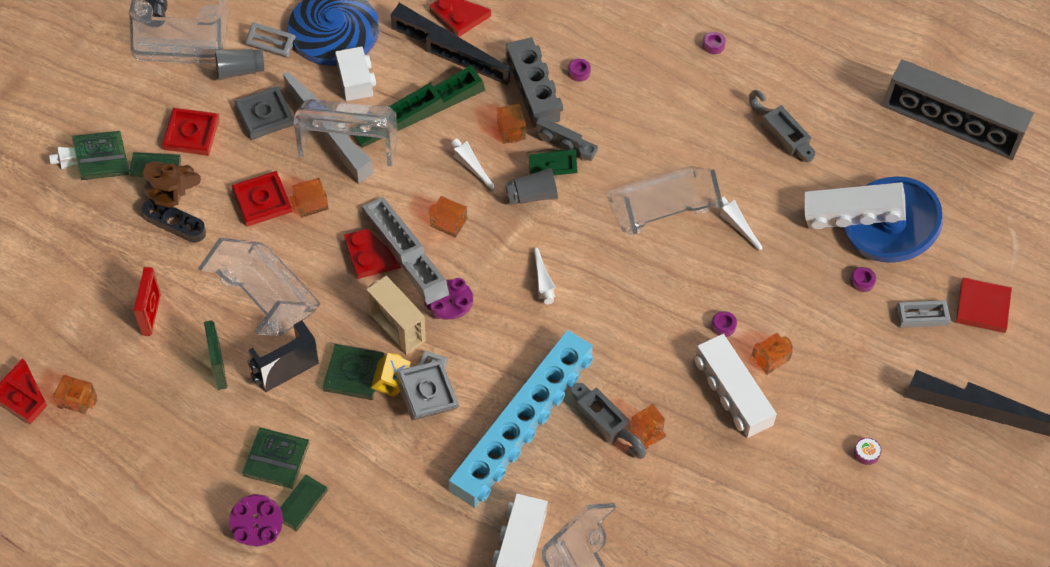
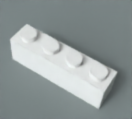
M903 183L805 192V218L808 229H823L835 226L847 227L857 224L871 225L880 222L894 223L906 220Z
M722 334L698 345L694 357L695 364L700 371L703 370L706 374L711 389L713 391L716 390L719 394L724 409L726 411L729 410L734 417L737 429L743 431L745 436L749 438L773 426L777 413L725 335Z
M516 494L514 503L509 502L506 518L510 519L508 526H502L499 541L503 543L501 550H495L492 566L532 567L547 514L548 501Z

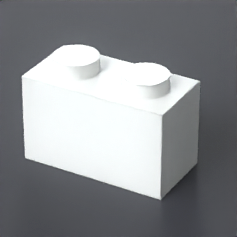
M363 46L335 51L346 101L373 96L372 87L376 86L374 73H369V69L372 68L369 55L364 54Z

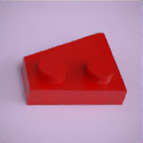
M437 0L430 4V11L458 37L491 17V10L489 8L466 0Z
M364 229L344 235L357 279L402 268L389 248L370 230Z
M22 358L0 382V405L28 424H31L47 407V404L26 361Z

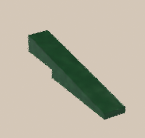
M472 65L435 86L428 83L351 127V132L363 148L485 91L483 80Z

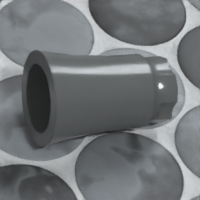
M215 49L219 81L241 75L255 74L265 70L262 49Z
M551 167L534 174L515 178L514 181L505 182L510 205L558 199Z

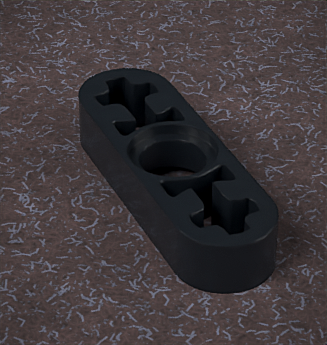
M151 199L142 205L143 216L147 222L189 242L196 243L205 238L206 228L201 219L175 207L169 208L156 205ZM171 217H179L181 219L175 225L167 223Z

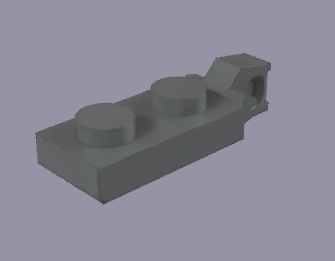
M540 117L536 123L537 135L542 140L558 144L563 150L575 148L576 153L582 159L592 161L598 151V146L582 139L581 134L549 119Z

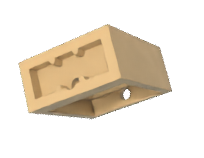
M387 275L381 280L371 283L369 288L366 289L369 315L407 355L426 341L425 316Z

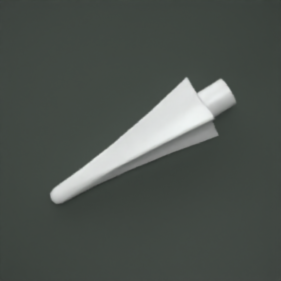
M455 139L451 143L455 150L453 157L472 171L489 189L493 190V183L479 164L468 141L462 144L459 139Z
M58 147L59 154L49 155L51 164L60 163L61 169L80 163V159L99 157L106 154L89 155L85 152V148ZM114 147L100 148V152L112 151ZM86 148V151L90 154L100 153L98 148H93V150Z
M725 197L719 199L717 204L722 209L719 216L746 237L757 250H761L762 245L748 226L735 199L730 203Z
M534 248L538 299H544L545 304H552L556 297L554 294L556 287L545 268L539 249Z

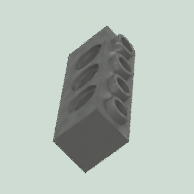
M530 37L506 43V60L533 128H535L540 117L553 122H559L560 112L563 111V104L561 98H557L555 95L556 87L554 81L549 80L547 64L542 63L541 49L539 45H535L533 38Z

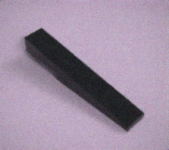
M400 2L391 13V29L426 43L428 53L465 68L472 65L477 73L503 84H509L510 67Z
M916 370L904 397L1050 436L1049 414L971 382H968L965 389H962Z

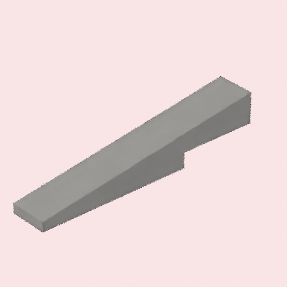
M288 71L283 74L285 89L358 184L372 175V160L349 139L348 126Z
M381 197L363 205L364 213L425 303L428 305L448 296L449 291L446 279L426 256L423 245L386 199Z

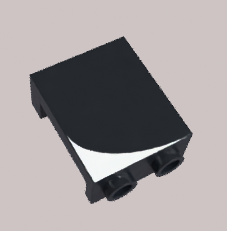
M303 320L293 325L296 339L263 357H259L254 348L248 350L250 359L247 362L252 370L250 375L257 386L261 385L265 392L319 364L315 338Z

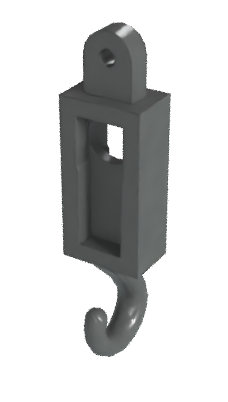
M752 90L749 94V101L752 108L763 115L761 125L790 156L797 154L803 161L811 162L815 156V150L809 144L811 136L782 105L776 109L766 108L758 101V98L761 101H765V95L759 90ZM788 135H794L798 141L794 143Z
M583 383L574 384L572 396L577 400V410L610 444L618 438L623 439L632 445L629 447V452L634 457L643 459L646 455V449L642 441L635 434L629 432L630 420L597 387L591 391ZM596 402L602 407V410L597 413L590 408Z

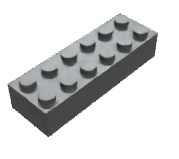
M901 59L891 78L883 103L884 108L1010 160L1014 159L1034 112L1023 107L1016 106L1001 98L994 97L979 89L972 88Z

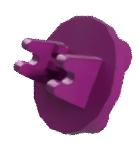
M447 279L448 296L428 305L424 301L427 312L436 317V319H456L470 311L473 305V293L470 287L466 285L464 279Z
M252 494L244 496L235 503L230 512L229 524L237 542L258 547L276 540L282 529L283 516L280 507L274 500L266 495Z

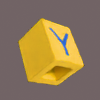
M387 353L377 363L371 388L395 397L400 392L394 373L397 370L409 368L411 362L403 359L398 354Z

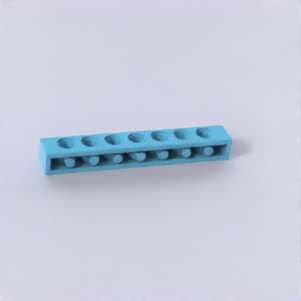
M569 330L565 332L449 479V492L474 508L480 501L484 502L491 492L490 488L495 481L499 483L506 473L505 468L510 462L514 463L518 459L522 446L525 443L529 444L533 440L536 428L540 424L544 425L551 414L550 410L554 405H560L565 397L564 392L568 387L572 388L576 384L583 368L587 369L594 358L592 356V344ZM569 361V362H572L573 364L566 365V364H564L563 362ZM555 379L559 382L550 383L549 380ZM542 398L544 401L537 402L533 399ZM522 416H526V417H528V418H530V419H529V420H526V421H523V420H520L519 418L522 417ZM507 435H512L515 438L512 440H507L504 437ZM492 454L500 456L498 459L489 458ZM478 473L485 475V477L481 479H477L473 476Z

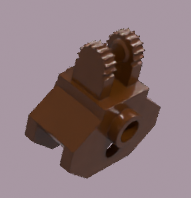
M156 161L147 163L143 170V177L147 179L144 193L154 204L170 208L179 204L180 198L185 195L186 189L200 184L201 176L194 172L190 165L177 167L174 163L165 164Z

